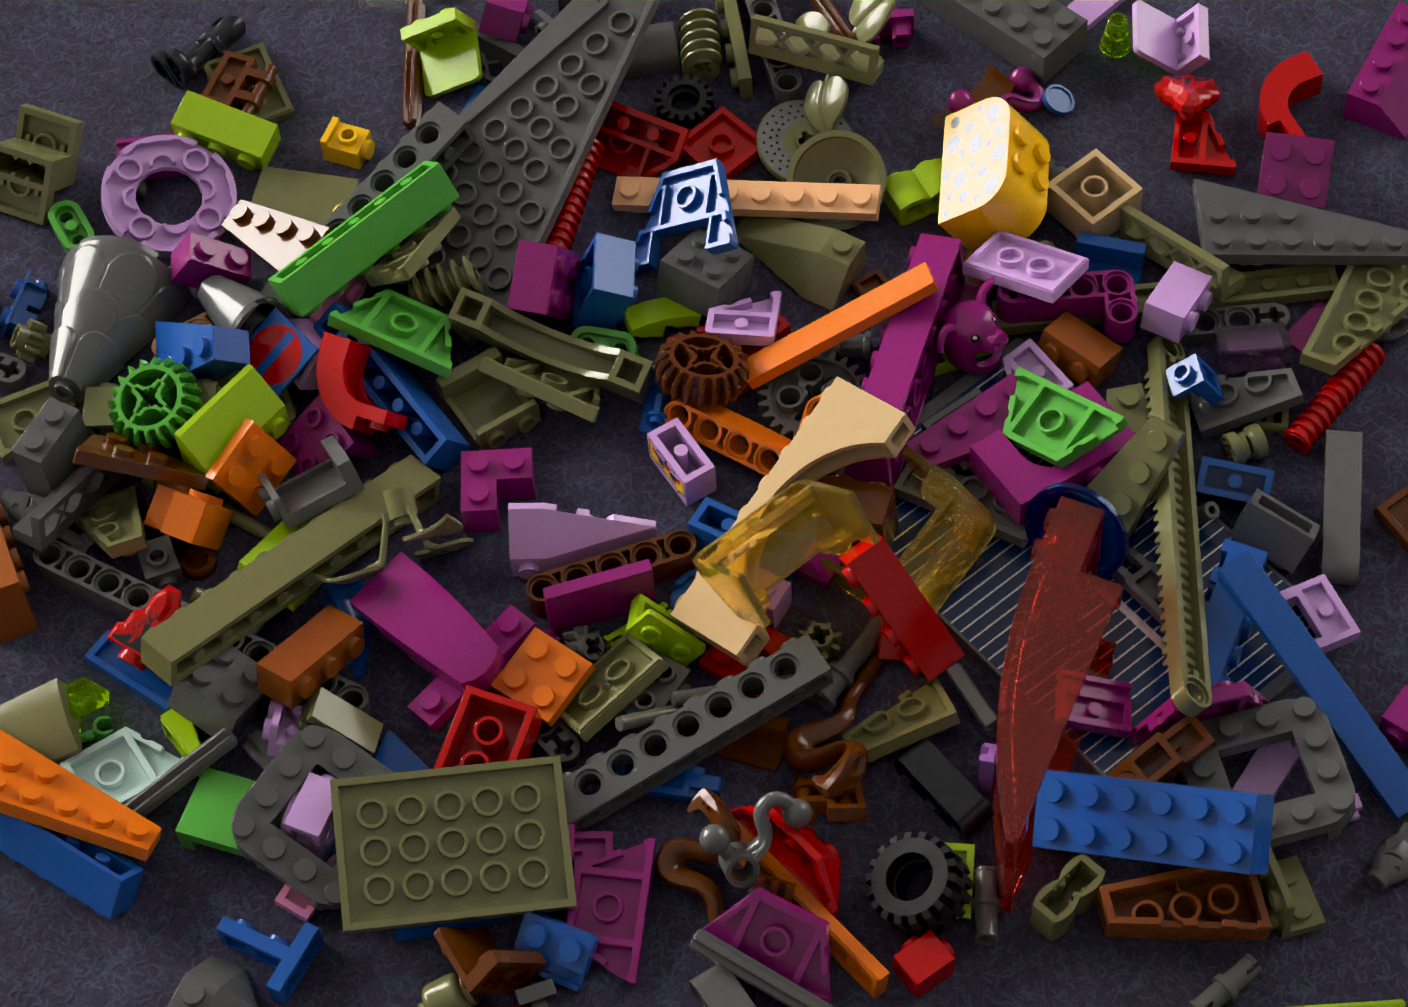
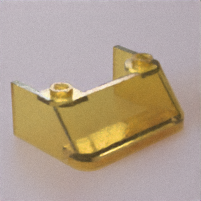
M906 447L902 453L912 474L923 481L921 485L922 496L936 510L901 555L899 561L935 613H937L993 538L996 532V522L990 510L954 476ZM825 556L822 558L820 563L832 583L860 601L865 598L859 587L853 589L847 583L840 572L844 568Z
M803 479L787 486L702 549L694 557L693 563L703 579L738 618L766 628L771 624L765 613L771 601L767 591L819 552L837 556L847 552L852 547V542L856 539L874 545L880 539L854 491L810 479Z

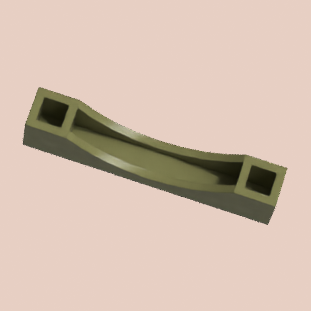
M461 287L447 317L452 328L457 332L640 404H644L655 379L656 370L651 360L623 349L594 344L561 333L511 310L492 298Z

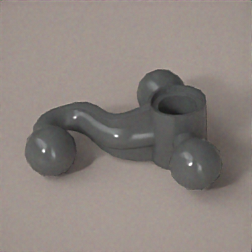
M769 792L762 796L754 807L753 817L758 832L756 838L747 844L739 841L729 843L730 837L726 828L719 824H709L700 832V845L703 850L710 854H719V865L729 883L737 888L749 887L748 891L750 894L754 890L757 876L760 874L758 862L767 853L773 840V828L768 815L769 811L774 807H781L785 824L794 829H802L812 820V808L805 800L793 798L785 792ZM747 860L740 869H731L737 861ZM764 884L763 889L770 891L771 886Z

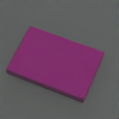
M649 559L545 587L543 595L550 629H555V634L572 630L575 626L590 625L629 614L631 600L640 593L656 603L653 570Z

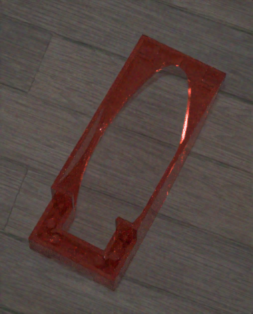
M1061 496L1056 509L1050 508L1048 510L1043 529L1047 531L1043 539L1037 538L1030 555V560H1033L1014 615L1000 685L993 796V839L1002 910L1010 913L1038 848L1032 847L1036 799L1047 770L1069 772L1085 731L1065 726L1086 676L1107 679L1115 658L1116 642L1102 637L1113 610H1118L1121 605L1123 585L1098 577L1105 510Z

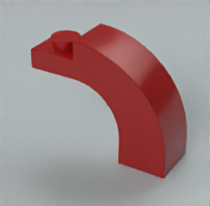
M1307 51L1292 56L1277 65L1269 73L1262 85L1257 125L1264 142L1266 132L1306 137L1289 109L1304 99L1320 94L1323 73Z
M324 332L317 357L316 375L318 390L328 412L345 427L370 435H374L375 429L389 433L390 427L405 430L408 420L407 416L377 407L366 394L364 371L372 346Z

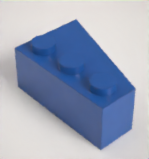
M155 321L157 358L159 357L164 361L167 357L173 359L176 363H182L197 380L211 379L218 381L244 368L248 363L250 364L249 331L214 325Z

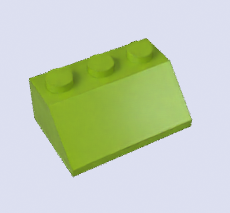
M249 363L174 433L183 461L204 474H207L245 418L254 421L274 440L283 436L291 424L285 404ZM208 480L207 487L216 494H219L222 490Z

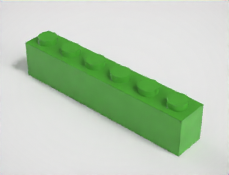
M423 161L270 277L268 281L290 314L301 317L310 316L322 307L321 303L329 296H336L342 293L348 287L347 283L354 277L362 276L374 267L376 260L398 250L400 242L406 237L414 236L426 228L425 223L434 216H440L449 211L452 207L451 203L459 198L460 195L439 162Z

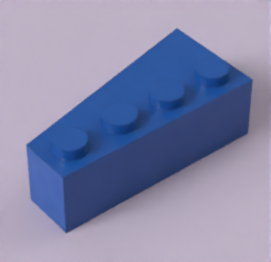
M1225 538L1221 548L1219 568L1249 549L1265 571L1268 552ZM1215 566L1210 576V583L1205 596V601L1207 602H1204L1211 686L1221 681H1231V677L1226 675L1230 667L1237 668L1243 652V647L1239 646L1242 636L1249 638L1254 626L1216 573L1219 568Z

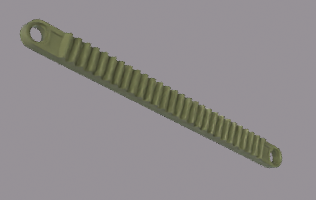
M1157 335L1147 345L1148 372L1144 376V379L1148 381L1145 389L1149 391L1145 396V399L1149 401L1146 409L1150 411L1147 419L1151 416H1157L1187 434L1152 497V501L1156 503L1152 509L1153 512L1157 513L1153 522L1158 524L1154 529V533L1158 534L1155 544L1159 545L1155 554L1160 556L1156 561V565L1161 567L1157 572V576L1161 578L1157 586L1162 589L1158 594V598L1163 600L1159 605V609L1163 611L1160 621L1164 622L1160 631L1165 634L1161 639V643L1166 645L1162 650V655L1166 656L1163 666L1168 668L1170 695L1173 703L1184 715L1196 717L1211 705L1212 692L1188 394L1179 399L1175 398L1172 395L1166 375L1167 368L1185 359V352L1180 342L1176 343Z

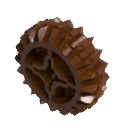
M691 330L689 335L678 332L676 338L668 337L666 344H661L654 365L657 385L662 386V393L671 394L672 401H684V406L695 404L698 409L701 405L714 409L716 404L726 407L728 401L736 402L738 396L744 393L750 374L747 354L742 352L741 346L733 345L731 338H720L719 333L714 336L709 335L706 330L703 334H697Z

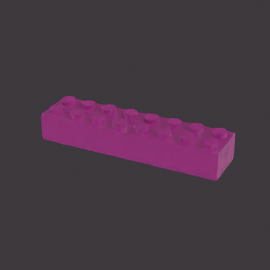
M923 233L919 237L917 246H912L910 249L908 271L926 262L939 291L890 317L889 323L882 326L879 351L874 350L870 363L869 378L865 377L861 385V389L904 412L915 428L929 393L937 363L939 364L941 358L935 346L936 335L940 330L944 316L949 309L958 303L963 286L966 285L965 274H962V263L964 262L961 239ZM915 431L913 432V434L911 435V437L908 439V441L913 438ZM905 445L896 458H877L844 466V474L855 480L865 482L880 481L889 487H894L907 456V453L904 451Z

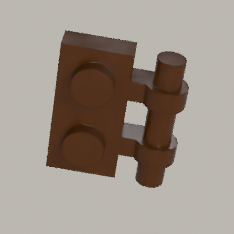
M226 50L201 95L233 108L236 105L243 106L241 111L254 115L261 110L266 92L271 91L276 83L275 76L278 68L273 64H267L263 71L258 70L256 58ZM248 83L255 85L252 92L245 91Z
M820 771V776L826 774L828 771ZM799 775L794 779L791 789L793 798L805 800L812 808V820L808 826L816 822L818 814H826L828 822L840 824L866 821V803L861 782L837 797L827 798L815 788L812 779H808L805 775Z

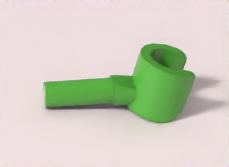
M109 716L97 717L93 722V729L80 734L81 742L93 740L99 742L113 734V729L100 731L103 727L112 726V719Z

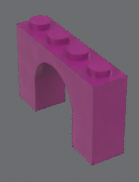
M1088 381L1071 390L1114 411ZM1127 426L1126 429L1061 469L1059 467L1040 466L1030 462L1020 454L1001 430H998L970 446L969 468L1020 526L1029 520L1039 519L1047 510L1059 503L1064 504L1072 500L1077 493L1087 487L1135 433Z

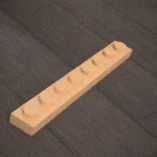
M617 176L612 200L613 210L648 213L647 210L660 178ZM727 180L733 216L878 221L882 198L881 185Z

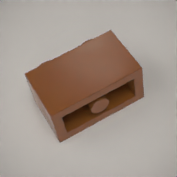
M1065 311L1043 330L1038 347L1064 375L1079 385L1088 381L1094 389L1115 371L1123 347L1068 311Z

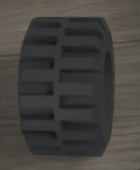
M913 832L904 833V839L901 840L895 836L890 839L891 845L886 848L882 845L877 850L881 855L877 860L871 859L869 867L873 871L866 874L865 882L871 886L866 889L867 898L872 901L870 904L872 908L896 930L898 929L902 934L909 937L912 934L921 937L929 930L935 936L942 935L941 929L943 927L948 930L952 929L955 926L953 920L957 916L960 919L963 918L966 912L962 907L964 904H970L972 898L967 893V890L973 889V883L967 876L970 874L968 866L962 861L963 859L936 836L932 837L926 832H919L918 836ZM933 870V878L928 890L919 898L906 901V889L912 878L922 871Z

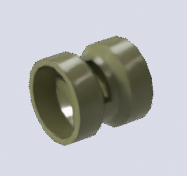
M1256 423L1244 427L1242 432L1236 433L1232 431L1221 436L1222 451L1230 462L1246 464L1249 459L1259 460L1269 455L1266 436L1262 428Z

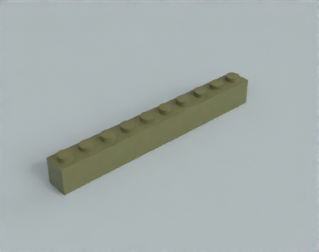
M411 454L400 462L393 463L387 471L373 480L366 481L363 484L364 490L339 502L322 515L315 516L303 528L295 533L288 534L275 547L260 553L247 566L232 572L219 585L207 589L194 602L176 610L166 621L148 629L141 637V662L169 686H174L321 584V581L316 580L315 574L331 577L380 543L383 526L381 513L388 512L383 495L384 491L411 485L418 510L417 515L419 516L439 500L441 477ZM390 521L388 536L401 528L395 527L394 521Z

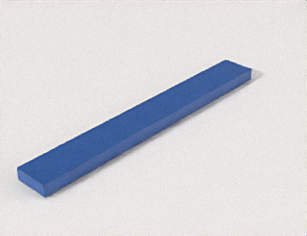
M1246 550L1216 571L1220 579L1305 697L1311 698L1316 706L1325 713L1336 740L1391 816L1397 820L1407 813L1408 768L1250 550Z

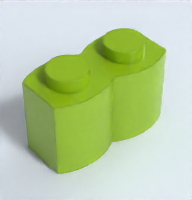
M941 158L922 161L913 170L895 172L887 177V188L883 200L900 225H908L928 216L930 213L939 211L942 172Z

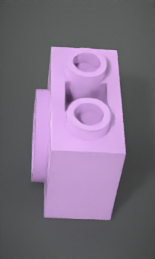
M309 772L301 790L290 800L284 813L280 830L321 860L327 862L330 856L329 851L335 841L330 780L337 778L327 774L319 776Z

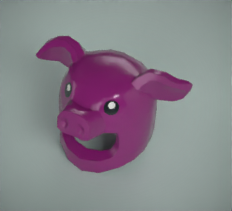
M993 276L980 286L975 299L957 303L949 309L936 335L935 346L938 354L945 352L948 362L956 369L966 373L988 374L998 369L1003 361L1004 346L1009 340L1007 333L1000 329L996 313L986 303L995 282ZM981 352L993 353L985 361L978 362L975 359V354Z

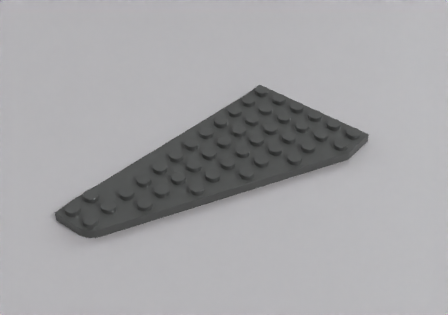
M572 0L459 114L468 121L476 139L445 171L460 195L451 204L452 207H455L461 218L441 241L442 248L427 258L429 263L426 266L432 274H436V263L440 262L445 271L449 270V259L452 258L458 267L462 266V255L466 254L471 263H474L478 269L484 288L483 295L496 300L506 307L508 306L519 240L546 243L661 0ZM443 215L434 216L426 223L429 226L436 224ZM423 269L416 272L419 278L423 277ZM448 297L446 306L441 307L435 301L434 309L449 315L454 303ZM455 331L470 348L480 341Z

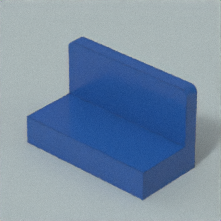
M1079 231L1075 254L1089 259V269L1086 272L1123 270L1132 277L1134 284H1139L1145 263L1147 244Z

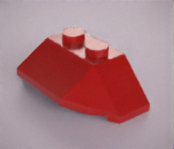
M613 101L595 138L605 148L601 155L599 168L626 177H654L679 162L691 130Z
M755 806L734 807L731 810L734 817L756 838L758 832L753 817ZM781 807L772 808L768 815L773 828V840L768 851L839 920L841 856L831 843H823L815 835L812 825H807L802 829H794L785 824Z

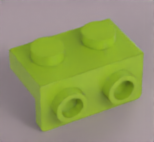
M640 593L631 600L627 633L685 667L705 652V643L697 639V636L685 630L670 615L669 611Z

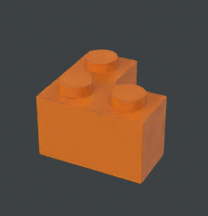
M158 483L143 524L159 529L162 533L188 543L218 551L234 511L222 507L224 500L213 495L202 493L186 486L172 484L169 487Z

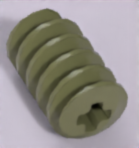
M708 8L692 9L682 15L678 22L682 72L689 74L690 80H693L694 76L700 77V80L715 79L720 75V65L722 63L718 15L715 11Z
M466 254L462 255V266L458 267L453 258L449 259V270L446 271L440 262L436 263V274H432L427 266H425L422 278H419L415 273L407 283L409 298L433 309L435 301L441 307L446 306L448 297L454 303L461 287L471 291L475 289L477 293L484 294L478 269L474 263H471Z

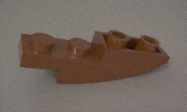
M1185 716L1163 734L1158 731L1107 776L1168 783L1216 746L1217 743L1196 717Z

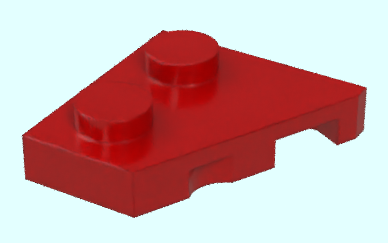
M1176 112L1170 170L1235 176L1236 162L1234 159H1230L1225 149L1226 143L1222 135L1216 131V124L1210 112L1196 113L1189 120L1182 119L1179 113Z

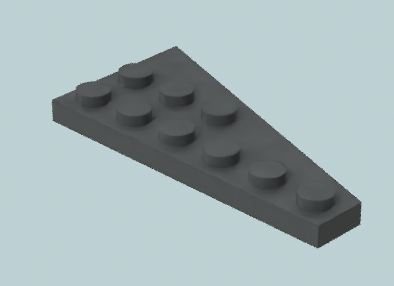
M1194 178L1192 191L1201 248L1227 264L1408 265V230Z

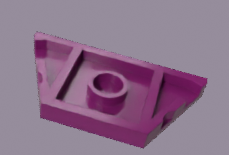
M1221 681L1211 686L1212 703L1207 709L1198 714L1196 718L1202 722L1269 704L1270 702L1245 681L1238 683ZM1171 697L1131 730L1129 735L1133 747L1141 746L1158 731L1163 734L1186 716L1178 710Z
M655 838L643 840L644 843L625 850L620 848L606 853L600 859L592 858L574 866L573 875L577 909L568 910L566 923L600 937L592 961L632 986H637L657 844Z
M758 887L703 928L705 931L829 1004L831 1003L830 934L828 921Z

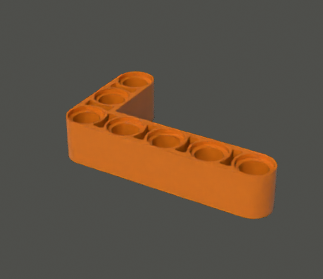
M822 393L808 401L800 425L804 418L810 415L817 406ZM677 400L668 403L664 409V413L667 415V420L664 419L666 423L677 417L696 442L763 475L769 474L777 463V460L773 457L772 450L779 458L783 448L792 441L719 404H716L714 409L706 405H701L698 409L695 404L684 406V401ZM683 407L688 412V417L684 414ZM712 421L717 425L718 432L714 429ZM742 436L748 441L749 447L743 442ZM819 479L818 481L814 482V483H813L812 485H810L808 488H810V487H812L813 485H815V484H817L818 482H820L821 479Z

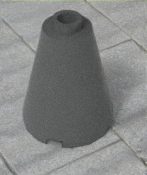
M212 275L205 279L198 291V299L215 326L249 331V338L275 307L283 315L288 316L287 309L279 300L222 275Z

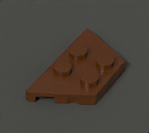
M106 433V436L93 434L76 448L73 458L74 464L200 490H206L209 480L205 477L206 474L165 451L160 445L150 447L146 444V441H142L140 446L136 447L134 443H127L126 437L116 433Z

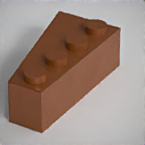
M0 503V643L38 630L26 592L31 591L24 570L18 572V569L23 568L21 558L16 547L10 548L16 545L9 525L3 527L4 524L9 522L2 503Z
M1188 867L1099 886L1095 900L1104 937L1266 941L1273 928L1257 874L1250 875Z

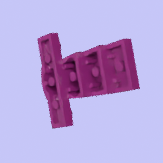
M402 552L395 556L349 601L352 608L375 625L382 636L405 651L411 661L436 676L407 706L410 713L434 733L456 713L466 686L469 685L484 691L489 690L492 687L493 681L535 627L538 628L535 622L513 605H510L484 630L447 590Z

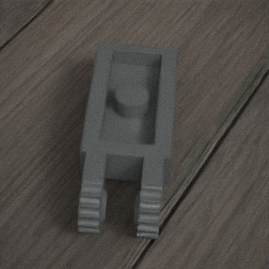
M1129 547L1123 553L1124 558L1136 573L1132 575L1115 559L1106 565V569L1112 579L1120 586H1123V589L1163 626L1164 622L1160 621L1163 611L1159 609V605L1163 600L1158 598V594L1162 589L1157 586L1161 580L1157 576L1160 568L1154 562H1149L1135 548Z

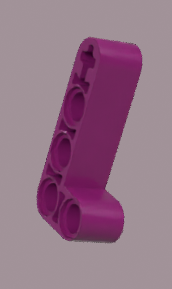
M1123 270L1085 272L1053 304L998 286L996 313L1002 321L1012 324L1053 321L1065 311L1070 312L1077 318L1102 317L1106 337L1115 343L1123 344L1131 341L1135 336L1138 307L1132 277Z

